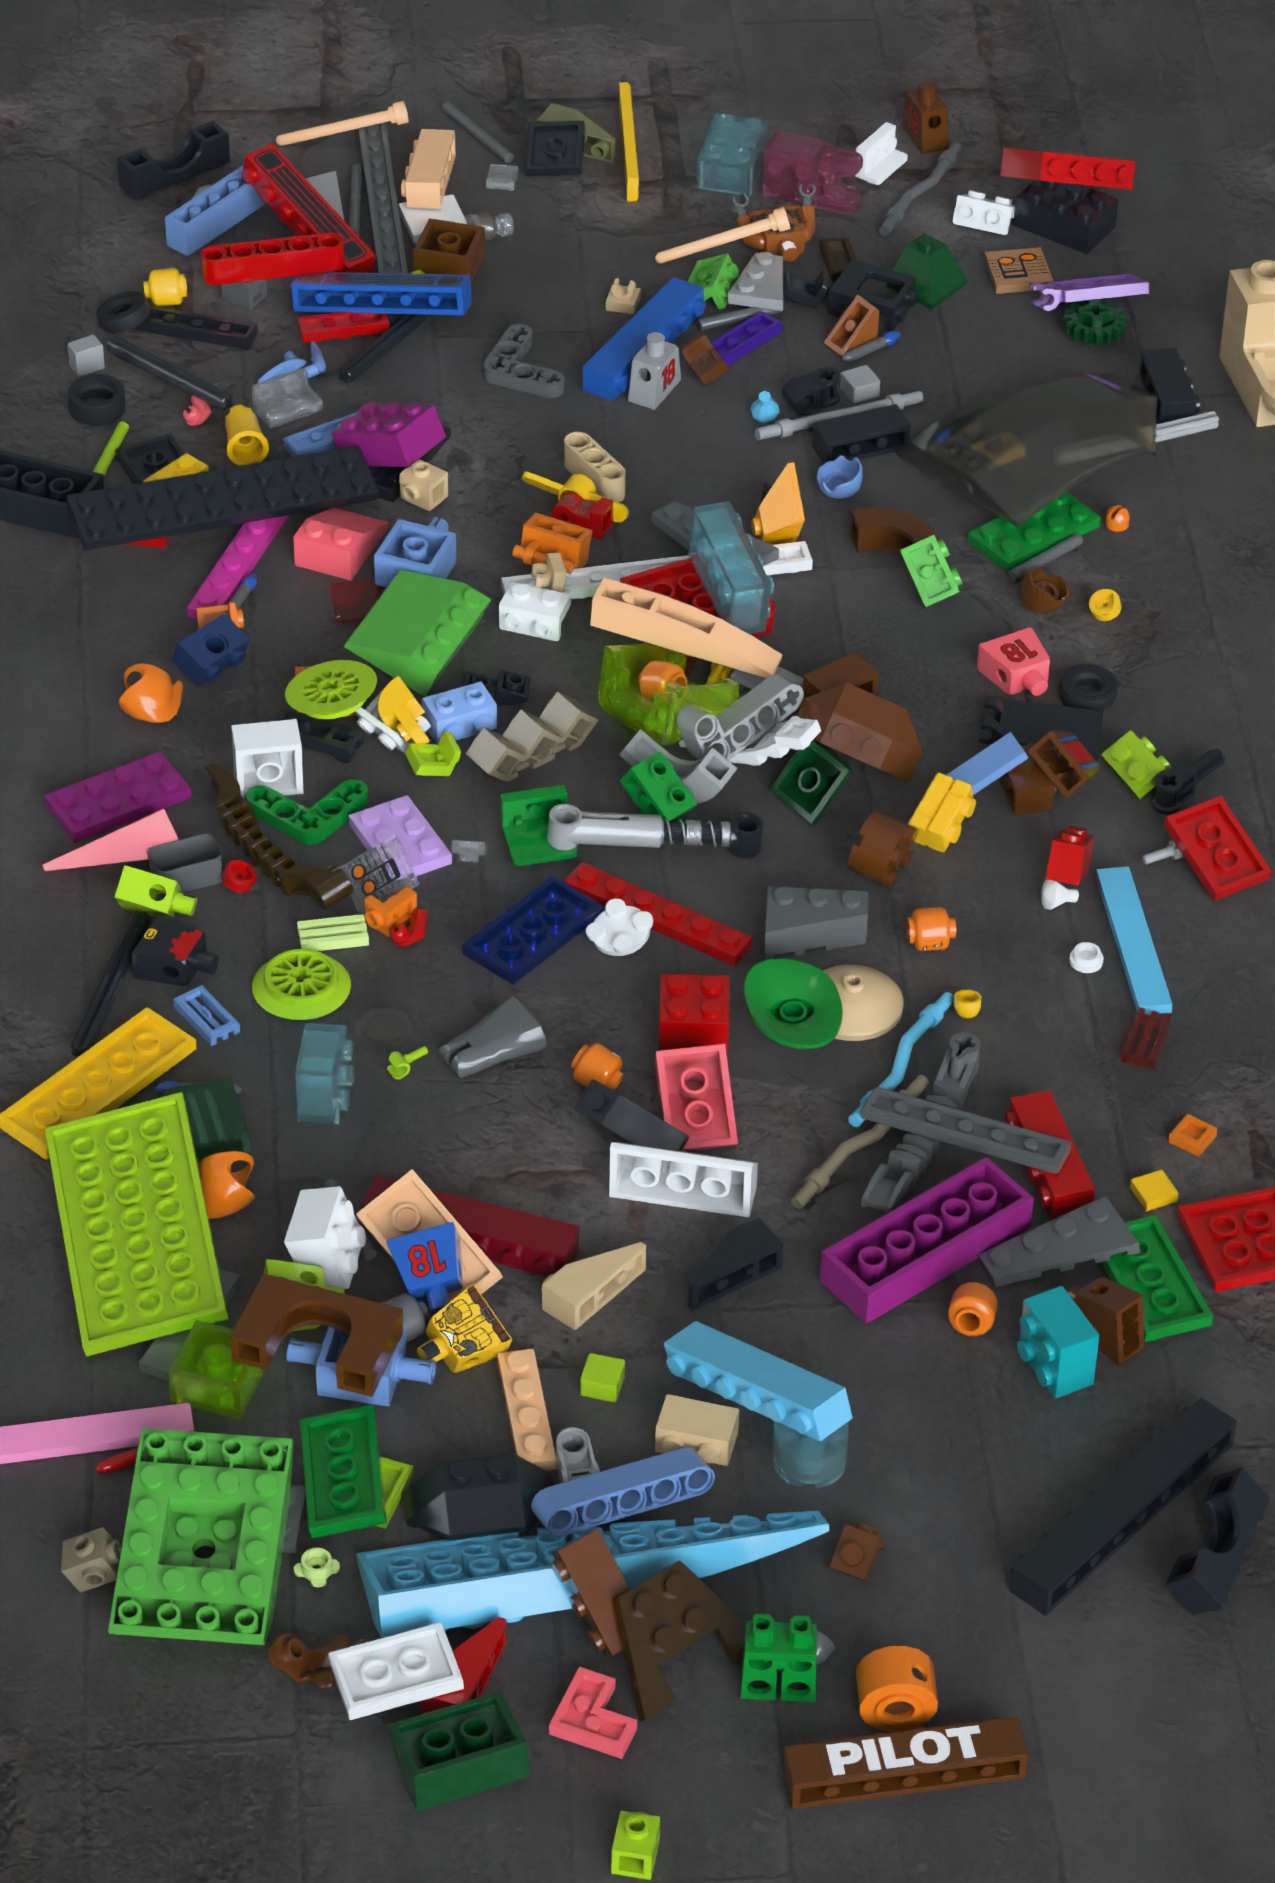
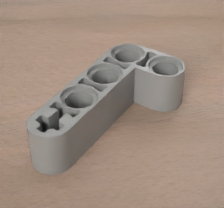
M772 675L717 716L693 704L684 706L677 715V727L689 753L695 758H703L713 747L724 758L730 760L798 709L803 702L804 692L801 686L780 675Z

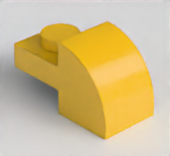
M397 676L386 685L380 695L378 702L380 717L389 728L396 733L400 732L406 742L413 739L416 744H427L430 742L429 738L415 721L425 711L401 678Z

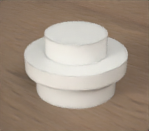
M1090 942L1077 944L1070 953L1069 958L1070 965L1082 973L1098 971L1102 967L1104 960L1100 948Z

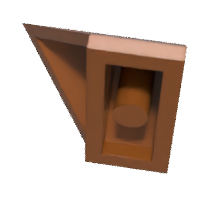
M857 294L847 310L840 315L835 327L824 343L843 357L847 351L878 338L879 309Z

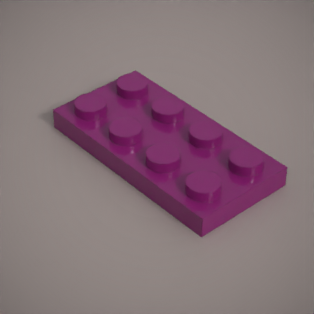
M159 751L44 795V803L69 837L76 843L192 798L191 787L164 754Z

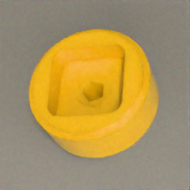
M1111 589L1098 590L1090 597L1089 608L1091 614L1099 621H1110L1116 618L1121 611L1120 598Z

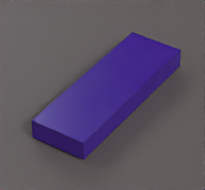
M760 311L712 341L711 344L728 366L781 333L783 323Z

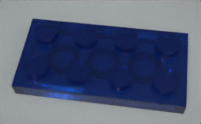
M552 875L462 944L463 954L514 985L586 929L589 924L593 923L603 912V905Z

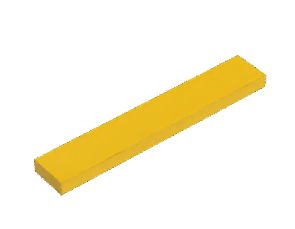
M619 82V115L627 202H635L638 199L639 176L631 87L629 82Z

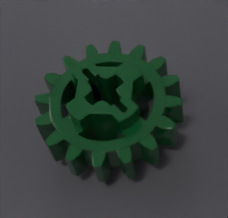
M1104 298L1101 301L1093 299L1086 302L1083 300L1079 301V304L1071 302L1070 308H1065L1063 328L1066 329V335H1073V341L1082 339L1083 345H1087L1089 342L1095 346H1099L1100 342L1110 345L1111 339L1119 341L1120 335L1125 334L1127 315H1124L1123 308L1116 309L1117 303L1106 304V299Z

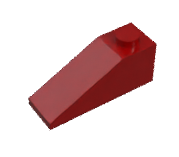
M498 1617L452 1651L463 1678L464 1689L420 1701L421 1715L482 1696L506 1645L505 1618Z

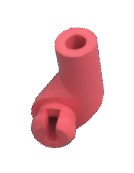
M192 395L191 403L193 406H189L191 410L189 413L184 410L183 418L188 425L196 427L201 425L211 415L212 411L207 402Z

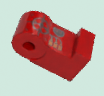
M568 492L564 494L551 512L552 518L592 530L591 537L600 540L614 525L613 500L603 497L597 503L583 499L574 492Z

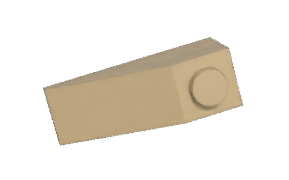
M639 1242L566 1264L557 1273L549 1275L543 1282L541 1288L542 1310L571 1329L577 1330L646 1270V1245Z

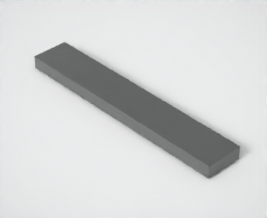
M877 1086L874 1087L861 1109L863 1119L1057 1175L1071 1151L1070 1141Z

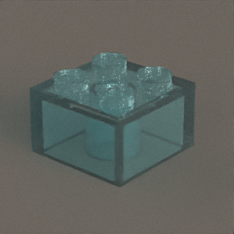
M305 1023L296 1067L298 1122L340 1125L342 1110L348 1111L350 1090H346V1087L353 1086L354 1065H348V1061H352L353 1040H347V1026Z

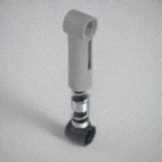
M559 804L554 806L549 813L547 841L553 848L563 851L571 850L579 844L660 848L663 841H670L671 845L674 841H682L684 846H698V843L702 846L703 842L713 843L716 847L717 843H720L721 847H728L733 855L746 859L753 858L760 853L764 822L760 816L754 813L741 812L736 814L730 822L721 821L720 825H712L711 821L701 824L700 820H686L683 823L681 819L677 823H669L666 818L663 820L661 815L580 811L577 807L570 804Z

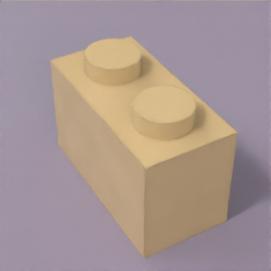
M667 1394L656 1425L655 1452L667 1453L689 1447L694 1449L706 1463L728 1466L738 1436L739 1409Z

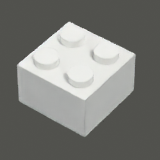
M297 719L231 725L234 777L240 785V795L244 800H246V792L250 788L259 785L270 787L284 796L303 794L302 747Z
M341 1186L301 1190L284 1243L294 1263L316 1265L323 1269L326 1287H344V1289H349L353 1274L357 1272L361 1248L364 1247L366 1242L365 1230L358 1224L352 1203L346 1199Z

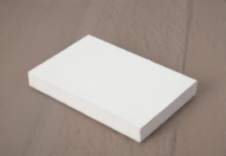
M442 1622L328 1653L329 1663L349 1720L464 1689L463 1678Z

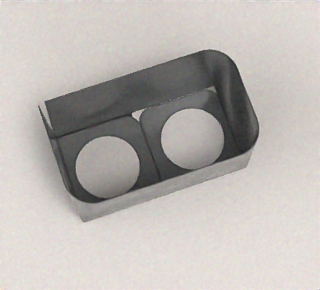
M201 834L149 848V853L147 851L150 872L177 881L182 889L181 893L222 883L221 850L215 838L210 834ZM161 894V897L165 898L166 894Z

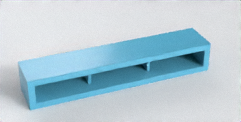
M694 1321L664 1342L667 1366L675 1376L686 1379L701 1388L710 1390L725 1399L736 1402L751 1411L762 1414L775 1422L786 1425L818 1441H822L852 1419L845 1387L698 1321Z

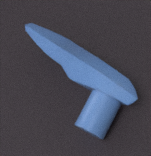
M311 340V361L313 364L301 369L305 380L324 373L326 370L322 352L313 340Z
M288 351L284 354L285 361L269 370L257 383L261 385L271 380L289 377L299 371L307 362L298 358L292 351Z

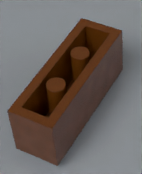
M599 1529L591 1530L552 1551L551 1553L555 1560L551 1562V1566L558 1580L561 1583L567 1582L573 1594L569 1597V1601L579 1618L584 1616L591 1630L587 1632V1635L594 1649L597 1652L603 1651L605 1656H613L624 1650L613 1599L630 1590Z

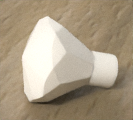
M1048 879L1043 883L1041 901L1044 909L1052 910L1065 902H1077L1079 897L1077 889H1067L1058 881Z

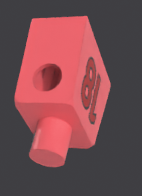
M1031 627L979 644L977 669L1004 692L1013 695L1029 690L1034 696H1039L1047 690L1050 659Z

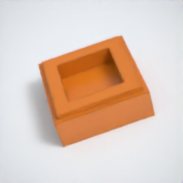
M1187 1113L1169 1134V1143L1199 1157L1216 1138L1218 1128Z

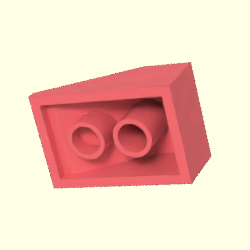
M334 507L311 516L304 521L293 536L295 566L352 581L387 532L390 524L386 521Z
M725 1044L656 1051L655 1070L662 1120L689 1136L682 1152L738 1146Z

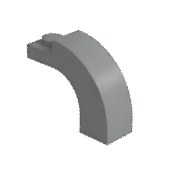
M641 729L619 754L631 766H635L661 751L664 757L672 763L676 774L683 784L692 791L697 803L712 799L737 770L732 763L713 747L699 760L687 761L679 759L668 753Z

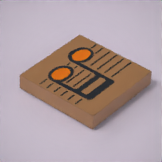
M1041 247L990 251L984 254V262L996 294L1039 291L1031 289L1030 285L1036 282L1041 284L1053 282Z

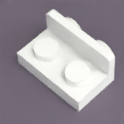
M888 122L884 123L856 148L855 177L871 184L880 185L907 161L908 155L906 153L895 150L897 139L895 138L896 125Z

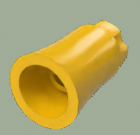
M235 405L230 408L229 414L225 417L227 455L238 466L261 463L269 452L268 441L260 429L258 419L253 410L243 405Z

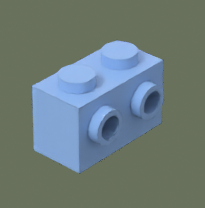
M482 682L422 698V708L425 711L422 717L430 723L431 727L428 729V732L437 745L444 732H451L456 741L479 734L483 727L489 730L497 729V704Z

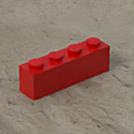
M1051 1091L1011 1097L1009 1112L1004 1115L1005 1123L1071 1142V1151L1058 1175L1026 1166L1030 1183L1035 1182L1037 1187L1039 1204L1041 1208L1046 1207L1051 1221L1093 1202L1095 1194L1094 1185Z

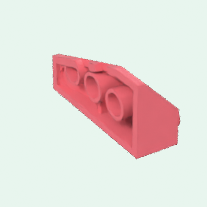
M162 809L42 865V868L46 872L148 860L147 851L149 853V848L178 841L179 839L165 809Z

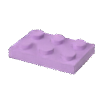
M408 795L348 815L349 826L367 851H371L378 866L391 858L394 859L401 876L391 882L392 884L398 883L397 880L401 882L452 864L451 852ZM381 844H382V846H383V848H384V850H385V853H386L388 859L386 858V856H385V854H384V851H383V849H382V847H381ZM375 847H376V849H377V851H378V853H379V855H380V858H381L382 862H381L380 859H379V856H378V854H377V852H376V850H375ZM387 863L385 864L386 870L390 878L393 879L395 875L390 864Z

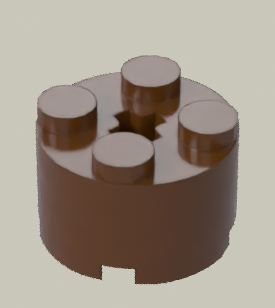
M873 811L858 833L862 835L858 845L853 844L848 859V869L886 888L892 889L899 876L898 869L900 867L906 869L913 857L914 851L910 850L909 847L914 843L919 829L883 812Z

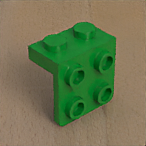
M565 785L500 794V825L512 863L515 866L560 861L577 856V846L571 850L563 851L553 848L547 841L550 810L556 805L567 804Z

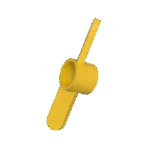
M524 472L521 477L529 485L558 495V500L568 492H574L583 499L597 503L602 497L606 498L596 494V487L592 480L582 474L572 475L564 485L530 472ZM613 500V521H625L629 516L627 506Z

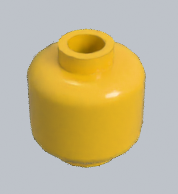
M176 268L152 270L149 274V281H144L143 283L146 299L151 298L153 305L156 307L180 305L183 297H187L185 274H180Z

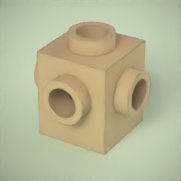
M418 459L400 473L401 499L431 511L448 497L447 471Z

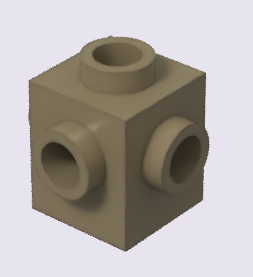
M103 1527L67 1539L62 1543L61 1572L80 1593L116 1581L122 1545L118 1540H114Z

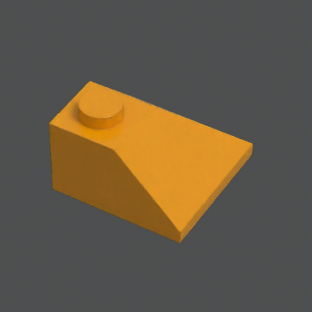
M794 462L786 465L758 507L755 518L751 519L753 536H758V539L770 545L796 542L805 521Z

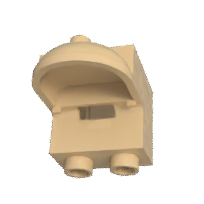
M1261 260L1254 263L1251 268L1229 271L1219 355L1256 427L1275 425V261Z

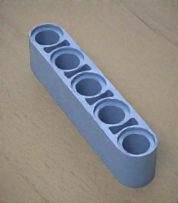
M686 1447L547 1487L535 1495L531 1508L552 1535L564 1536L699 1496L711 1488L715 1475L714 1471L694 1449Z

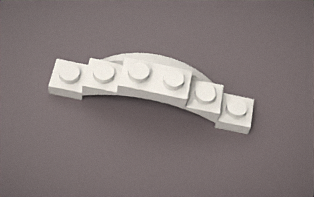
M664 705L647 723L651 734L669 737L676 736L680 747H686L676 722L677 715L684 706ZM792 716L788 721L777 723L728 761L730 763L760 766L767 760L768 756L782 758L788 753L790 748L804 750L821 732L817 720Z

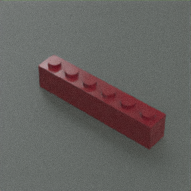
M376 1175L361 1203V1209L397 1182V1180ZM430 1189L492 1263L548 1277L551 1274L557 1273L566 1264L573 1263L579 1252V1226Z

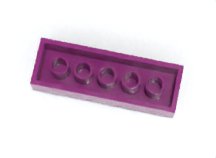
M985 1157L821 1252L820 1282L867 1324L978 1259L979 1253L1006 1242L1031 1228L1034 1198L988 1157Z

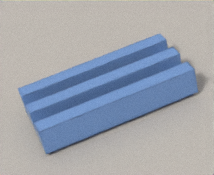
M203 985L173 999L174 1008L210 1046L217 1044V1038L219 1037L222 1040L228 1039V1033L230 1032L234 1035L240 1033L239 1022ZM198 997L224 1025L221 1026L211 1016V1012L205 1006H202L195 998Z

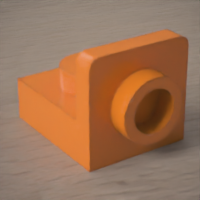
M406 887L396 895L389 897L384 903L372 895L364 898L365 921L371 928L377 929L390 937L392 927L396 926L399 929V924L406 926L410 923L412 912L417 909V893Z

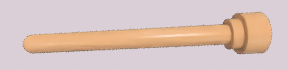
M404 101L393 103V106L388 107L386 111L281 134L276 137V143L279 146H284L388 121L397 123V125L409 123L406 105Z
M781 207L773 210L774 213L769 214V218L656 254L655 260L657 263L662 264L769 229L782 232L791 228L785 209Z

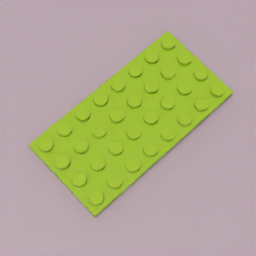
M183 1093L168 1095L45 1128L81 1341L86 1357L229 1319Z

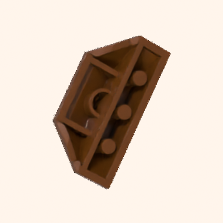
M848 682L804 698L797 713V716L802 719L818 721L821 732L814 740L907 781H910L923 753L906 708Z

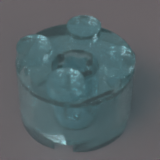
M774 1421L772 1457L776 1473L787 1483L802 1487V1483L815 1484L814 1488H821L837 1481L844 1473L846 1467L849 1424L845 1423L822 1441H818Z

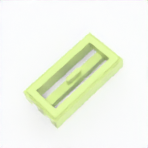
M364 914L297 921L301 949L324 951L369 945Z

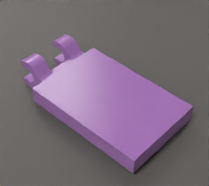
M1130 273L1047 282V284L1036 282L1030 285L1031 289L1039 290V293L1042 294L1039 299H1032L1031 303L1047 311L1055 309L1061 301L1074 302L1149 294V282Z

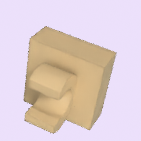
M615 278L606 299V310L634 315L641 298V288H635L636 284L633 280H630L628 286L619 285V278Z
M548 553L546 564L536 563L532 565L531 576L536 577L535 587H547L548 590L564 592L567 571L561 554Z

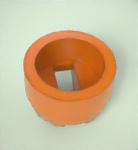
M1114 505L1107 510L1105 526L1109 530L1121 532L1129 527L1130 515L1126 508H1122L1121 505Z

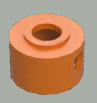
M888 1646L872 1651L863 1657L856 1666L859 1712L864 1722L871 1727L887 1732L908 1731L919 1728L929 1722L937 1712L938 1699L934 1665L930 1657L921 1650L908 1646ZM912 1668H917L922 1673V1680L917 1679L913 1675Z

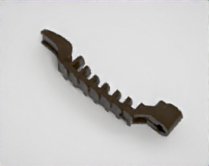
M210 764L205 767L213 781L210 783L211 787L218 794L215 806L218 809L227 836L231 835L236 847H241L245 857L249 856L255 867L259 866L262 869L266 878L270 876L276 887L281 886L287 897L292 894L311 896L323 910H326L354 893L350 880L341 868L333 864L325 869L303 865L301 862L295 864L288 854L284 855L277 845L273 846L268 837L263 835L258 828L253 808L240 795L241 788L238 781L219 766Z

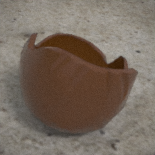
M1037 567L1034 570H1029L1024 575L1020 583L1019 594L1023 605L1033 613L1047 614L1062 607L1070 599L1071 590L1062 577L1045 575L1043 568Z

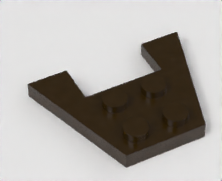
M680 1560L613 1599L640 1722L647 1720L677 1701L657 1667L658 1665L713 1631L732 1664L740 1662L743 1658L746 1623Z

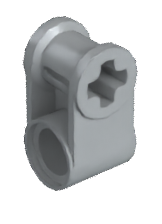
M577 1427L563 1429L556 1438L559 1484L600 1472L598 1463L594 1458L588 1434L583 1429Z

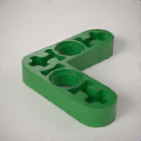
M346 780L309 809L274 789L261 785L250 788L246 792V800L253 808L257 819L302 844L315 845L322 842L349 820L348 815L359 812L368 804V787L360 780ZM331 809L340 811L338 814L334 815L324 813L325 811ZM280 813L293 814V816L288 818H281L278 815Z

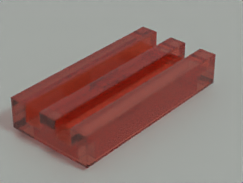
M1139 1007L1121 1052L1120 1061L1154 1070L1171 1026L1172 1015L1165 1014L1164 1018L1158 1017L1159 1012L1152 1011L1151 1015L1145 1014L1146 1009ZM1143 1023L1147 1024L1136 1054L1133 1056L1131 1052ZM1154 1027H1160L1149 1058H1143Z

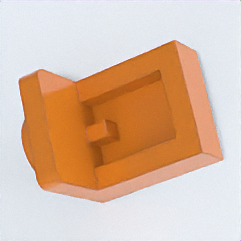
M235 602L195 609L198 630L224 613L238 628H244L242 609H236Z

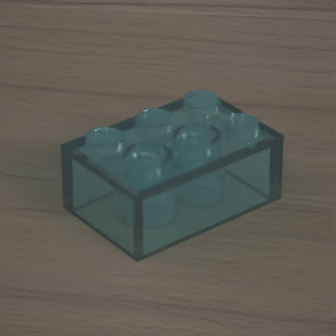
M714 114L697 159L696 188L739 195L745 193L747 196H752L769 149L770 121L754 117L744 118L730 114Z

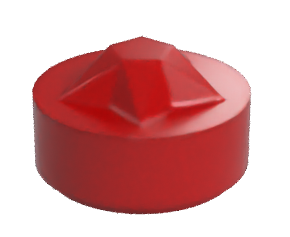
M231 860L222 871L221 878L225 886L237 893H246L251 890L257 875L254 868L247 862Z

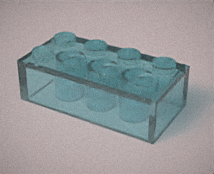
M730 501L695 506L693 508L688 555L719 618L748 634L765 632L767 618L771 615L769 599L770 594L774 592L772 577L767 575L763 568L761 556L756 554L753 549L750 534H746L742 527L740 514L735 513Z

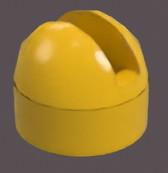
M974 990L957 991L954 994V1009L956 1013L965 1019L975 1017L981 1008V994Z

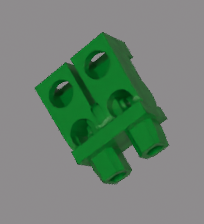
M755 1614L752 1621H746L740 1699L776 1701L777 1670H781L780 1701L816 1702L817 1624H812L809 1616H794L790 1619V1623L774 1622V1618L769 1614ZM760 1680L767 1682L769 1686L757 1689L751 1687L749 1683ZM794 1682H801L809 1687L804 1690H793L788 1685Z

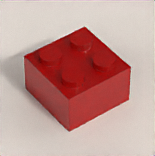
M661 974L659 1051L725 1044L726 1053H728L729 976Z

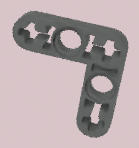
M514 324L508 327L484 361V379L491 384L546 398H557L563 395L565 391V377L561 372L521 362L533 344L532 328L525 324ZM503 353H513V354H512V355H504ZM520 376H528V377H530V378H519V377H520Z

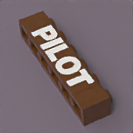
M1018 1716L1008 1718L995 1717L978 1722H957L947 1726L919 1727L909 1731L881 1732L871 1736L837 1738L832 1741L810 1744L799 1743L794 1746L784 1747L783 1774L791 1808L800 1809L1026 1779L1028 1751Z

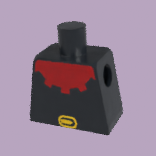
M161 912L132 952L133 978L178 986L188 985L197 971L213 975L219 963L218 955L207 952L206 934L202 930Z

